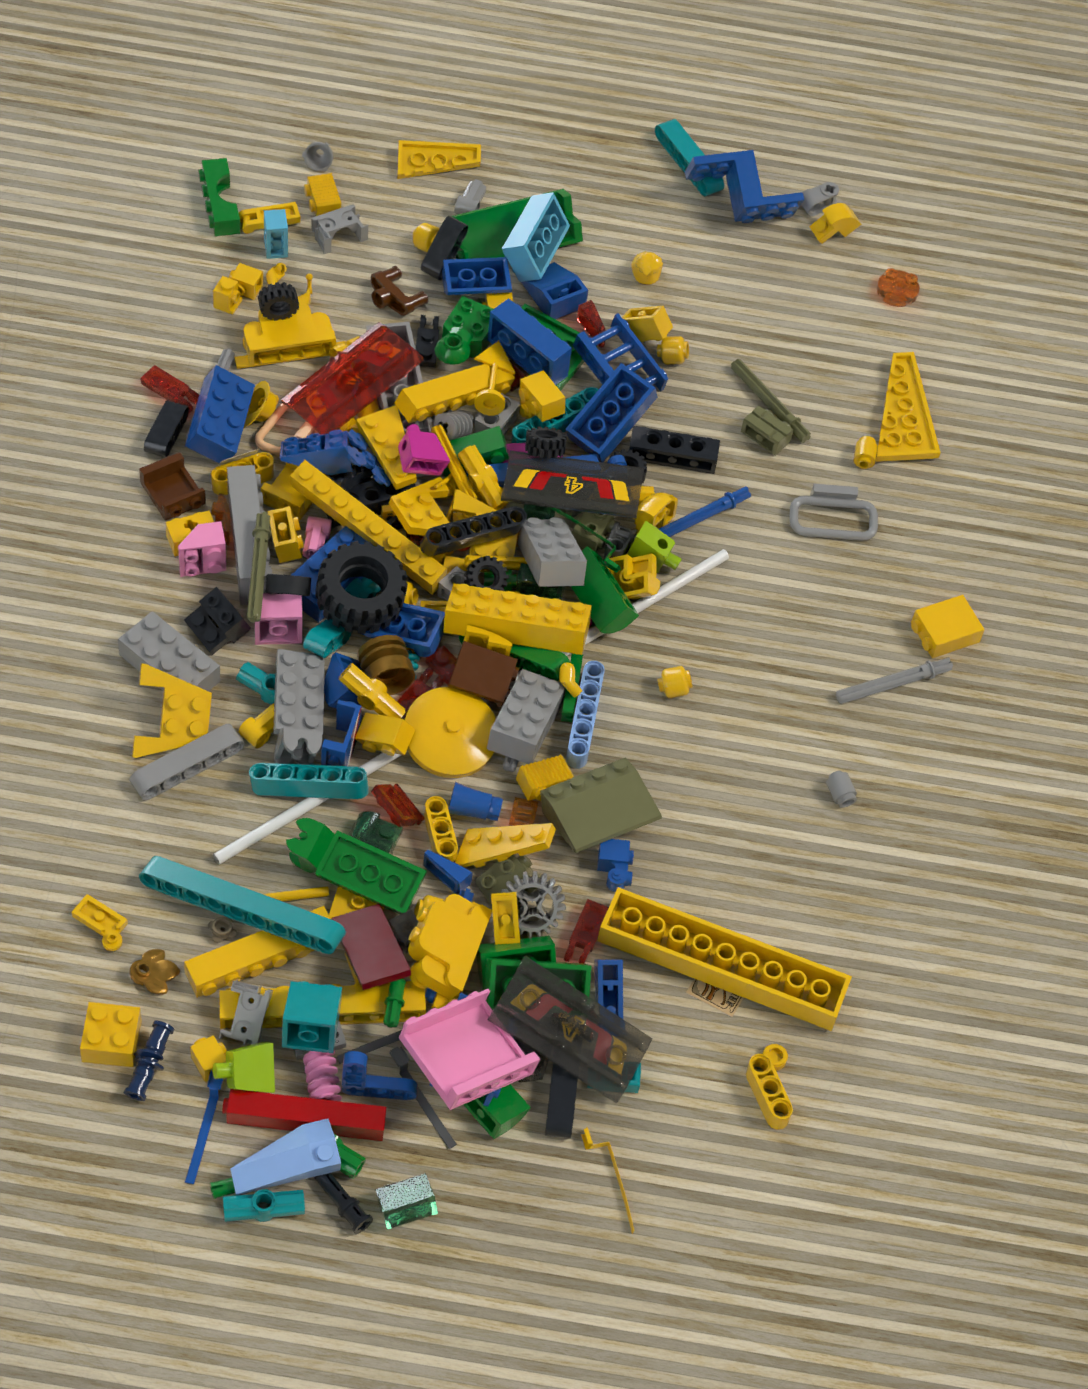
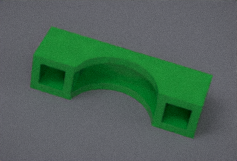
M227 158L202 160V169H198L199 181L204 182L201 187L203 197H207L205 209L206 213H210L208 216L209 228H213L215 237L240 234V217L237 204L227 202L219 196L221 192L230 188V171Z

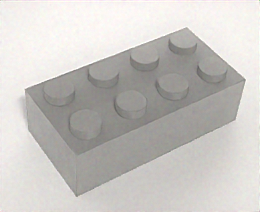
M557 517L550 518V520H540L538 518L526 520L519 530L518 546L538 586H584L587 560L565 520Z
M153 611L118 639L119 655L138 671H140L141 663H144L206 691H210L220 682V665Z
M522 669L491 728L487 749L527 764L533 763L562 706L566 688L561 682Z

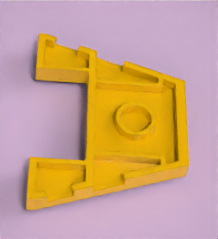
M441 477L390 498L389 505L408 534L424 536L428 529L449 523L433 499L447 497L450 490L446 484L438 489L434 487L435 484L443 480Z
M458 489L454 491L451 511L474 516L497 511ZM517 534L470 546L468 555L514 557ZM444 556L443 566L447 568V574L456 566L463 571H467V567L464 565L465 559ZM482 569L480 572H488L490 570Z
M141 663L139 685L164 687L159 737L134 735L132 757L138 758L180 748L207 734L212 693L150 665Z

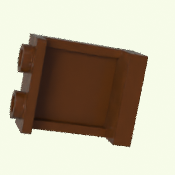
M180 452L139 468L140 483L165 521L179 517L185 512L198 509L206 504L205 490L198 488L186 470L184 457Z
M464 641L448 687L497 703L496 707L501 708L512 690L509 689L511 680H516L519 668L515 666L518 659Z

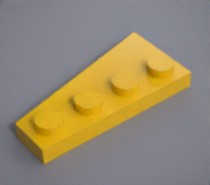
M552 823L467 829L455 863L464 868L472 865L478 868L485 866L487 861L494 859L501 862L508 860L513 854L518 853L520 856L549 849L556 829Z

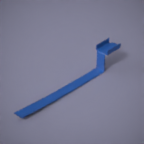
M212 1070L207 1084L210 1096L185 1183L189 1184L195 1183L219 1098L218 1090H221L223 1079L214 1078Z

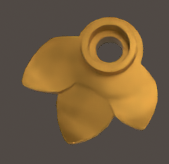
M152 949L145 952L141 960H137L131 965L129 973L133 982L145 985L151 993L167 994L168 987L166 982L176 978L180 974V969L172 961L164 960V950Z

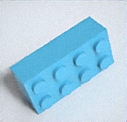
M554 193L531 196L502 247L503 253L507 257L512 271L519 282L542 278L570 227Z

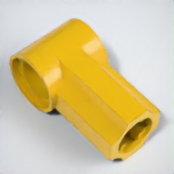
M275 704L270 705L255 719L253 717L246 719L239 728L238 733L256 749L261 748L274 731Z

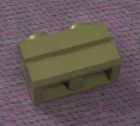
M758 405L752 413L744 418L741 432L776 456L782 448H785L790 443L793 429L787 422L777 419L770 410H765Z

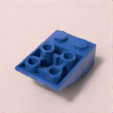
M555 262L549 264L541 279L521 282L540 310L554 319L586 308L588 297L586 286L576 274Z
M333 430L329 434L324 435L313 433L306 438H287L281 442L280 460L297 466L306 460L327 475L352 472V463L348 459V452L346 451V447L350 446L347 436L348 431Z

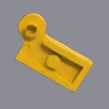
M86 894L72 911V917L102 935V944L106 950H118L123 942L120 933L128 925V919Z

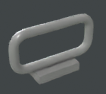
M813 484L810 496H799L791 503L790 526L794 532L802 536L864 541L873 538L877 533L878 513L875 506L870 502L857 500L858 487ZM801 505L864 509L869 513V529L865 532L802 527L798 521V510Z

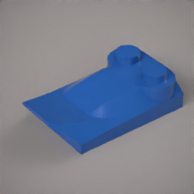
M404 603L399 616L395 621H391L388 627L385 629L380 627L379 631L371 633L369 630L362 635L369 638L397 635L403 639L407 648L414 649L418 656L427 657L434 654L444 635L445 612Z

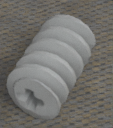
M466 410L438 414L434 418L433 427L442 425L449 441L470 435L472 432L473 415Z

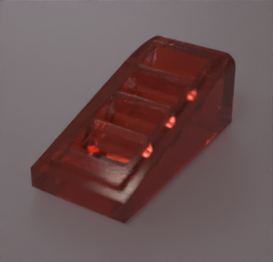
M589 300L580 304L577 321L593 338L606 331L593 301ZM605 341L598 344V346L601 348L604 347Z

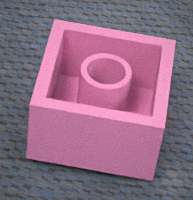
M263 594L261 620L254 622L255 645L302 644V595Z

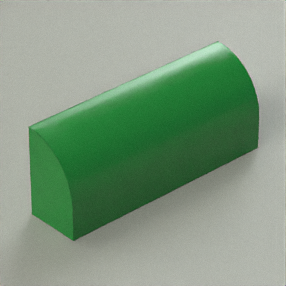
M587 546L582 550L587 560L584 586L571 587L581 603L592 605L590 617L599 631L605 634L616 633L631 624L639 614L608 567L605 566L601 556Z
M511 1084L502 1087L498 1098H492L488 1107L483 1105L486 1095L463 1104L493 1140L513 1128L531 1108Z

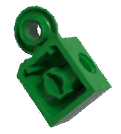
M462 296L443 324L442 338L435 346V355L444 363L455 365L465 362L469 357L475 358L485 351L490 344L488 341L490 311L493 308Z

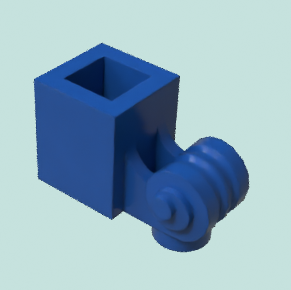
M610 839L599 845L597 871L609 872L606 886L612 892H616L617 887L624 889L625 886H631L633 872L628 871V865L633 864L634 850H630L629 840Z

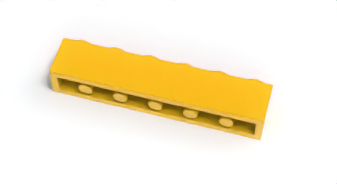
M481 364L404 388L394 404L408 423L423 421L427 417L436 416L449 410L455 411L465 405H473L476 395L484 389H489L492 366ZM497 369L495 390L502 394L509 392L510 386L515 380L513 374Z
M324 906L309 911L331 919ZM261 930L184 961L185 975L197 998L203 995L209 996L220 988L232 986L234 980L238 979V981H241L250 976H259L267 969L285 965L289 960L306 957L314 949Z

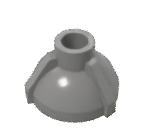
M313 142L307 146L306 150L302 153V157H304L305 163L312 170L325 172L332 164L333 152L329 147V143ZM317 150H322L324 154H318Z

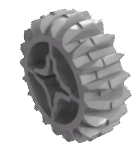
M524 871L523 879L520 880L518 875L514 876L515 884L510 881L506 882L509 890L502 889L501 893L517 892L519 902L522 903L518 913L520 936L526 931L528 938H531L532 932H536L537 937H541V930L544 929L547 934L551 932L549 925L555 928L558 927L556 919H563L564 916L560 911L566 910V905L561 903L565 900V895L559 894L562 891V887L560 885L554 886L556 883L554 878L547 881L546 873H543L538 878L537 871H533L532 877H528V873ZM529 887L538 888L535 892L532 893L524 890L525 888ZM547 893L553 900L549 913L545 911V907L542 905ZM532 901L533 903V901H536L537 907L529 908L527 902ZM532 916L540 918L537 921H526Z

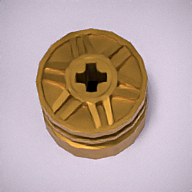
M397 635L378 636L364 643L358 650L357 657L362 671L370 679H377L383 682L387 687L389 695H395L404 691L415 681L416 674L408 658L409 654L406 650L405 642L401 637Z

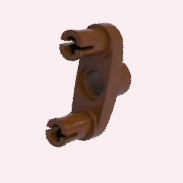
M397 266L371 274V284L374 289L371 297L374 305L379 309L388 306L400 315L405 316L414 312V309L427 304L428 296L423 291L410 297L406 296L392 282L402 277L401 270L397 269Z

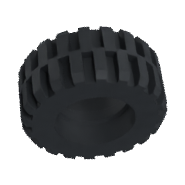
M358 541L351 542L349 546L346 544L340 545L337 551L334 549L329 552L327 558L323 559L315 590V596L318 599L317 605L321 611L324 610L323 616L327 620L332 619L334 626L338 628L342 626L347 632H352V630L358 631V634H365L369 630L371 633L378 632L380 627L385 629L391 624V621H395L402 610L408 585L406 582V571L402 570L403 564L399 559L395 560V555L391 551H384V547L380 545L376 547L371 545V542L359 544ZM351 577H365L375 582L380 587L382 593L373 598H357L346 592L340 583Z

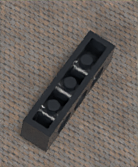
M633 425L629 449L632 450V453L637 451L639 456L642 455L647 463L715 474L720 440Z
M372 480L357 484L347 492L376 515H381L382 506L389 505L392 496L416 487V485L413 483L396 490L393 484L387 487L385 484L381 485ZM326 513L328 519L332 520V527L342 526Z

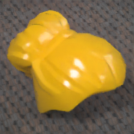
M648 251L637 254L631 263V269L636 281L649 285L659 280L663 267L661 257Z

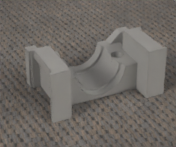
M354 204L311 219V230L315 232V241L320 245L323 254L331 252L333 236L342 228L348 227L349 230L356 234L360 242L368 240V225L363 226L359 220L360 214L355 215Z
M238 979L234 980L231 991L240 993L232 1028L225 1027L221 1029L219 1039L228 1037L244 1041L243 1045L247 1044L248 1040H252V1045L260 1043L263 1020L273 990L268 989L265 990L264 994H260L261 985L256 986L240 982ZM250 998L254 999V1003L250 1002ZM243 1027L247 1028L246 1032L243 1031Z

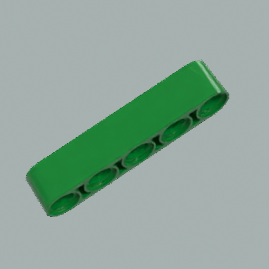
M460 635L459 641L463 644L465 636ZM512 644L509 655L512 658L518 659L515 667H518L520 670L524 669L555 681L559 680L561 665L566 662L570 663L569 658L560 651Z

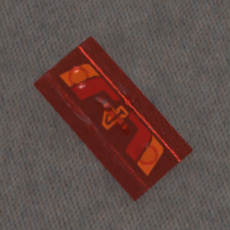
M378 322L343 351H338L337 356H332L328 363L282 398L281 402L301 416L320 435L329 434L330 431L338 430L424 361V359L412 346L391 329Z

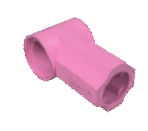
M308 517L306 539L303 548L304 557L309 559L325 545L326 539L329 540L332 520Z

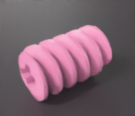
M335 1050L334 1053L310 1051L303 1057L309 1098L333 1101L342 1100L341 1095H336L341 1092V1087L336 1085L339 1083V1077L334 1076L338 1073V1068L334 1066L336 1058L332 1057L335 1054Z

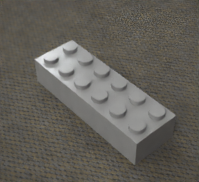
M255 465L227 467L228 501L240 606L248 605L254 547L252 531L256 526L257 513L262 514V512H265L262 508L260 474L255 473ZM267 548L263 594L266 593L267 574H272L271 566H269V548Z

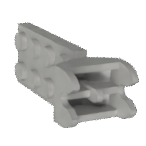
M283 649L277 650L274 734H278L274 752V763L313 765L316 754L320 750L323 736L325 658L317 654Z

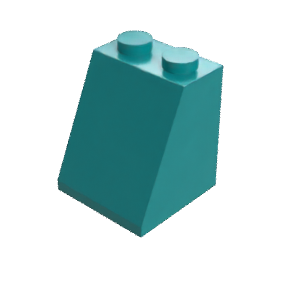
M291 981L283 1014L282 1048L334 1053L342 987L331 984H311L306 981Z

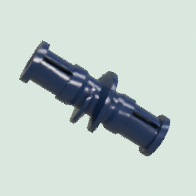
M155 1020L153 1022V1030L146 1041L144 1049H137L134 1052L138 1065L133 1072L129 1086L123 1092L132 1099L145 1101L147 1097L145 1093L149 1083L153 1080L154 1071L164 1070V1067L158 1062L164 1059L162 1055L166 1048V1042L169 1035L173 1034L175 1029L162 1021Z

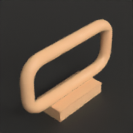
M304 388L290 392L255 435L257 447L268 453L280 456L281 447L265 442L263 440L264 437L297 398H308L315 392ZM317 393V396L319 397L320 401L322 402L324 407L327 408L325 403L321 399L319 393ZM328 409L318 419L312 412L293 437L298 439L306 438L313 433L323 435L330 426Z

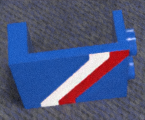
M338 700L336 730L347 732L343 744L324 739L321 751V765L349 766L357 743L355 737L361 725V705L351 701Z

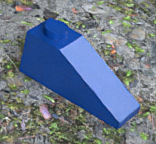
M594 959L597 1026L609 1033L610 1036H624L623 960Z

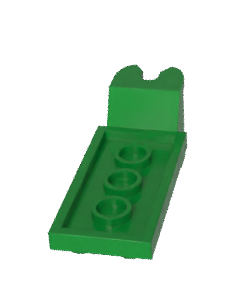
M300 818L296 821L297 826L302 831L299 834L300 840L297 838L286 840L287 847L291 851L289 853L290 860L295 866L309 873L315 872V876L404 917L406 916L427 874L426 870L338 830L334 834L325 824L314 819Z

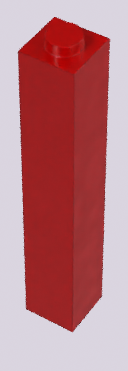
M230 1089L229 1098H224L222 1113L227 1116V1124L293 1131L303 1124L329 1119L333 1133L339 1137L383 1141L387 1107Z

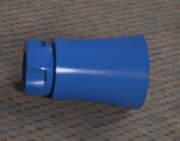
M455 781L448 810L450 815H463L483 820L487 818L498 821L503 799L492 797V794L472 789Z

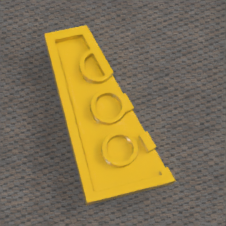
M399 140L397 179L480 167L481 144Z
M396 405L356 419L358 429L395 489L397 490L416 483V473H406L402 470L398 445L405 433Z

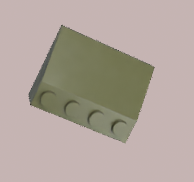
M626 757L540 791L543 814L575 853L662 819V815L638 771Z

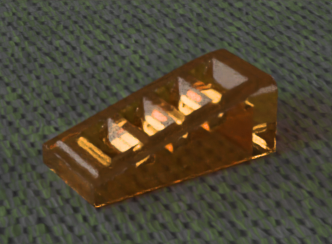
M515 797L509 826L534 824L538 801H528L527 799ZM518 805L531 807L532 810L519 808ZM517 812L530 814L531 816L519 815ZM515 819L529 821V823L518 822Z

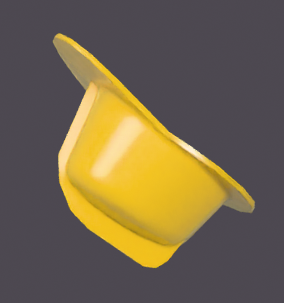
M261 381L254 387L244 428L251 425L255 420L260 422L268 420L276 409L279 398L270 391L269 383L266 381Z

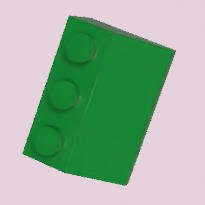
M541 936L520 939V943L480 944L476 957L482 991L484 990L486 958L556 962L555 943L551 937Z

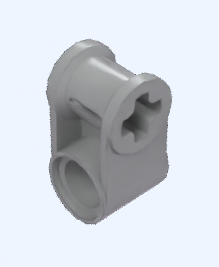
M826 182L803 191L804 201L801 204L802 207L812 217L822 213L824 208L837 203L836 196L839 193V187L833 182Z

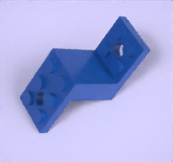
M754 150L695 156L685 170L686 180L693 179V181H700L706 177L719 179L726 175L735 222L750 223L755 219L768 221L779 216L781 218H790L804 201L803 192L763 197Z

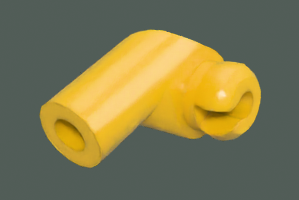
M277 263L267 272L266 279L268 284L272 283V285H275V282H278L287 271L285 264Z

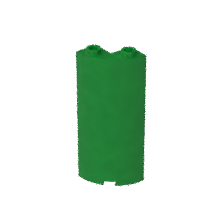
M565 189L547 192L554 193L570 225L559 247L582 242V224L573 215L571 195ZM531 197L452 216L468 225L467 235L455 256L456 259L505 257L502 247Z

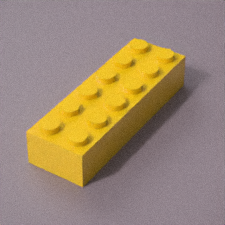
M454 583L445 609L443 633L465 636L467 625L493 632L512 644L582 655L589 630L592 605Z

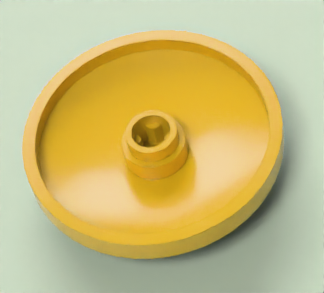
M451 687L432 689L419 696L407 712L405 721L415 729L407 751L421 768L436 776L444 778L470 776L481 770L494 754V751L487 749L490 731L496 718L490 707L478 696Z

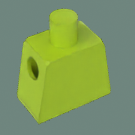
M647 521L643 524L628 552V555L632 558L654 554L656 556V573H659L663 564L676 570L682 558L671 553L675 541Z
M261 1042L226 1051V1062L213 1064L214 1078H227V1087L231 1089L275 1093L273 1043Z

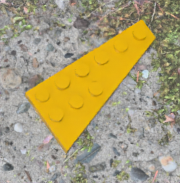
M914 352L893 353L875 462L939 458L941 452Z

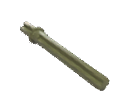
M736 359L731 363V369L781 421H785L791 426L793 434L801 443L811 438V433L801 424V419L795 417L741 359Z
M267 512L257 513L256 526L252 531L254 547L247 619L252 623L261 620L268 539L271 537V531L269 530L270 516L267 515Z

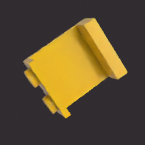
M286 462V466L272 485L265 482L261 487L263 503L274 509L290 506L293 518L298 517V520H301L312 505V502L292 487L290 475L298 466Z

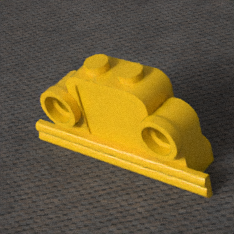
M299 303L297 313L292 314L290 318L285 317V320L278 319L274 321V318L269 320L267 317H263L259 310L258 322L252 321L244 326L243 347L247 355L234 357L236 368L240 369L330 356V347L340 343L345 344L346 341L336 342L335 332L332 329L328 315L322 312L311 314L309 305Z
M451 894L443 901L437 900L428 908L422 907L416 918L419 921L417 927H414L408 938L411 941L408 947L409 955L417 961L410 968V979L419 988H430L437 992L432 1004V1008L437 1009L446 1006L463 991L492 914V910L488 907L477 904L474 901L470 902L457 894Z

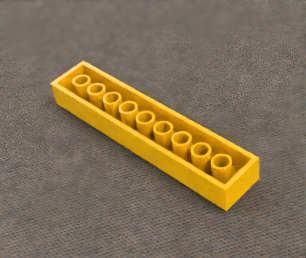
M617 887L601 924L597 940L600 943L829 1031H832L852 978V976L619 887Z

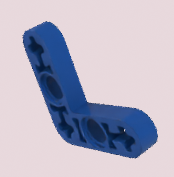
M350 1051L344 1054L342 1092L345 1094L397 1100H413L417 1097L418 1083L407 1078L367 1075L368 1057L366 1054L358 1051Z

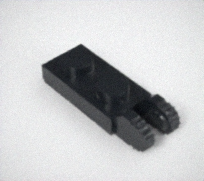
M421 315L420 328H418L416 340L419 366L436 368L437 356L435 355V346L439 340V316H434L433 329L425 328L426 315Z

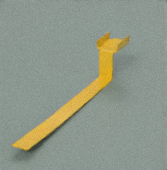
M586 1127L583 1129L585 1134H581L586 1150L608 1147L633 1234L634 1226L628 1201L610 1142L593 1145L589 1130Z

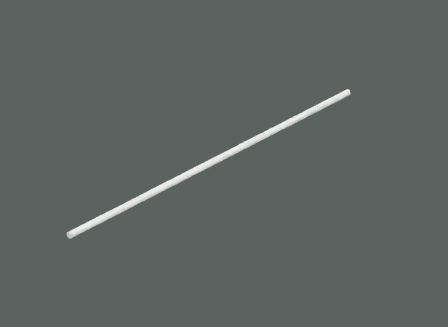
M724 549L662 585L657 594L643 597L632 603L637 613L728 560L729 555ZM596 625L588 630L585 645L604 634L599 631ZM562 652V653L565 654L566 656H568V655L571 654V653ZM522 670L518 671L516 680H517V678H518V676L520 675V673H521ZM511 680L509 689L513 688L516 680ZM481 698L486 704L491 702L489 700ZM381 753L360 767L365 769L368 776L401 755L395 754L390 756ZM308 797L214 853V860L220 865L330 798Z

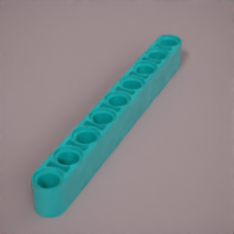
M153 856L139 874L142 884L150 889L324 954H332L346 934L345 928L334 920L160 856Z

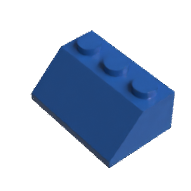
M507 257L443 260L442 280L444 293L447 295L512 292Z

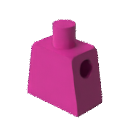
M416 424L406 428V434L398 445L403 472L440 476L449 464L450 459L434 433L421 432Z

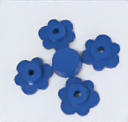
M351 429L347 436L353 447H346L348 459L354 465L372 469L375 481L389 487L392 483L385 471L381 469L382 466L376 456L365 451L368 444L364 441V437Z

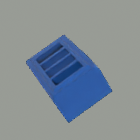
M430 850L424 852L423 866L455 894L459 895L461 889L465 890L470 886L473 875L471 871Z

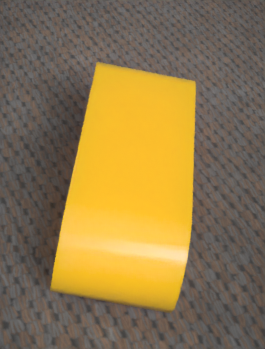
M261 452L215 467L211 472L212 491L220 496L228 495L227 467L255 465V473L260 474L261 483L271 480L274 475V459L272 455Z
M430 797L425 803L424 820L432 852L455 863L458 844L447 803L442 797ZM437 831H443V832H445V833L440 834V833H437ZM442 852H449L451 854L445 855Z
M755 1054L751 1057L746 1070L747 1081L768 1125L776 1130L784 1129L788 1125L793 1112L792 1104L770 1058L765 1054ZM754 1067H760L764 1072H758ZM764 1089H770L774 1094H768ZM774 1112H782L785 1116L780 1117L776 1115Z

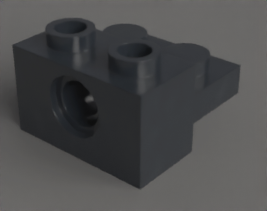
M215 587L199 601L201 606L184 619L212 655L230 640L235 643L252 629L218 587ZM211 619H213V620L215 621V623L219 626V628H217V627L215 626V624L212 622Z

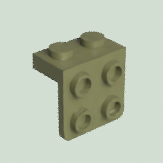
M513 854L508 860L497 861L476 879V885L492 906L491 894L501 893L502 889L509 890L506 882L510 881L515 884L514 876L518 875L521 880L523 879L524 871L528 873V877H532L533 870L531 866L533 864L526 855ZM529 887L525 888L524 890L532 893L535 892L538 888ZM517 897V904L519 905L521 904V902H519V898Z

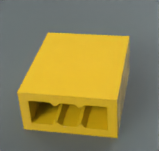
M964 595L917 609L911 621L912 630L918 634L924 650L928 651L932 658L980 643L985 630Z

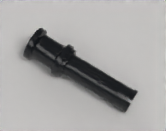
M331 1173L314 1177L337 1205L340 1217H345L353 1227L352 1231L354 1234H359L370 1226L373 1222V1217L363 1211L359 1206L360 1201L357 1198L350 1197Z

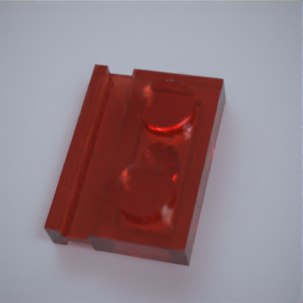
M391 784L375 785L371 790L377 803L385 809L391 821L398 827L413 826L415 823L420 825L424 821L425 817L398 784L394 786Z

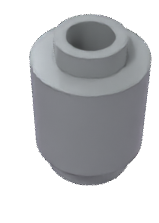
M842 771L831 773L826 784L834 802L840 808L854 804L857 801V792L848 773Z

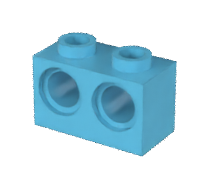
M285 209L264 210V244L267 259L288 257V225Z

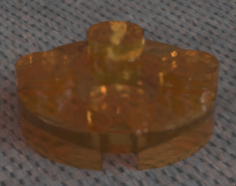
M888 268L880 276L877 284L878 295L880 293L885 303L895 307H904L906 303H914L920 290L918 277L915 274L894 268Z

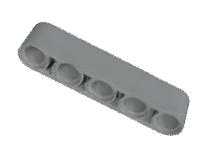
M225 724L138 769L131 775L129 781L143 800H149L237 754L242 750L245 743L231 724Z

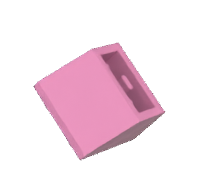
M221 521L198 524L178 546L180 577H192L199 574L226 571V543Z

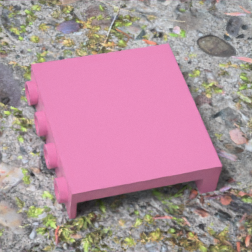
M489 989L479 993L477 991L472 992L464 999L459 1001L453 1000L442 1008L429 1010L425 1015L409 1018L404 1022L403 1029L399 1035L403 1045L450 1110L532 1075L540 1061L535 1052L527 1055L524 1054L486 1002L490 993Z

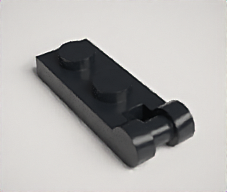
M353 465L352 472L340 473L335 477L328 478L345 491H348L374 474L372 469Z

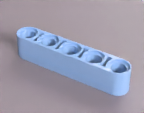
M589 661L583 668L580 684L582 692L578 695L566 756L567 764L575 769L583 768L588 760L605 671L603 664L598 661Z

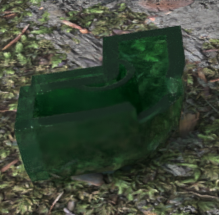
M364 811L359 813L349 836L393 855L403 827L380 819L379 813Z

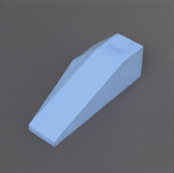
M324 1119L299 1126L230 1168L235 1193L240 1195L340 1171L341 1161L329 1119Z

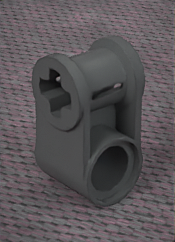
M616 521L607 539L616 546V550L609 558L627 555L637 536L638 529L626 528ZM607 543L605 547L604 560L613 549V547H611Z

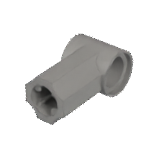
M475 179L469 182L463 196L460 195L456 201L455 214H462L480 208V202L486 193V186L482 181Z

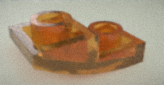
M219 493L217 502L212 504L211 515L215 516V522L221 521L225 543L230 545V510L224 494Z

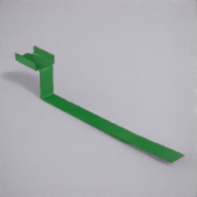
M547 503V507L556 511L562 516L568 518L569 520L573 521L580 527L584 528L597 538L601 539L602 541L613 547L612 551L607 555L606 559L604 560L607 562L605 566H607L615 573H617L619 570L621 571V567L609 559V557L616 550V546L614 544H612L596 532L592 531L579 521L575 520L571 516L567 515L566 513L560 511L559 509Z

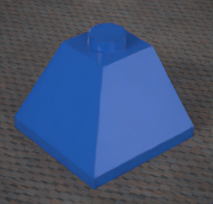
M337 652L331 657L324 679L325 701L328 706L336 709L338 700L351 701L360 705L357 701L358 696L339 680L341 673L351 663L362 671L360 662Z

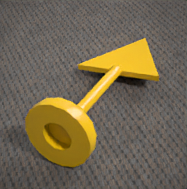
M499 340L474 359L492 366L489 389L480 391L474 401L478 412L488 416L500 414L504 410L506 403L504 396L495 390L497 369L515 374Z

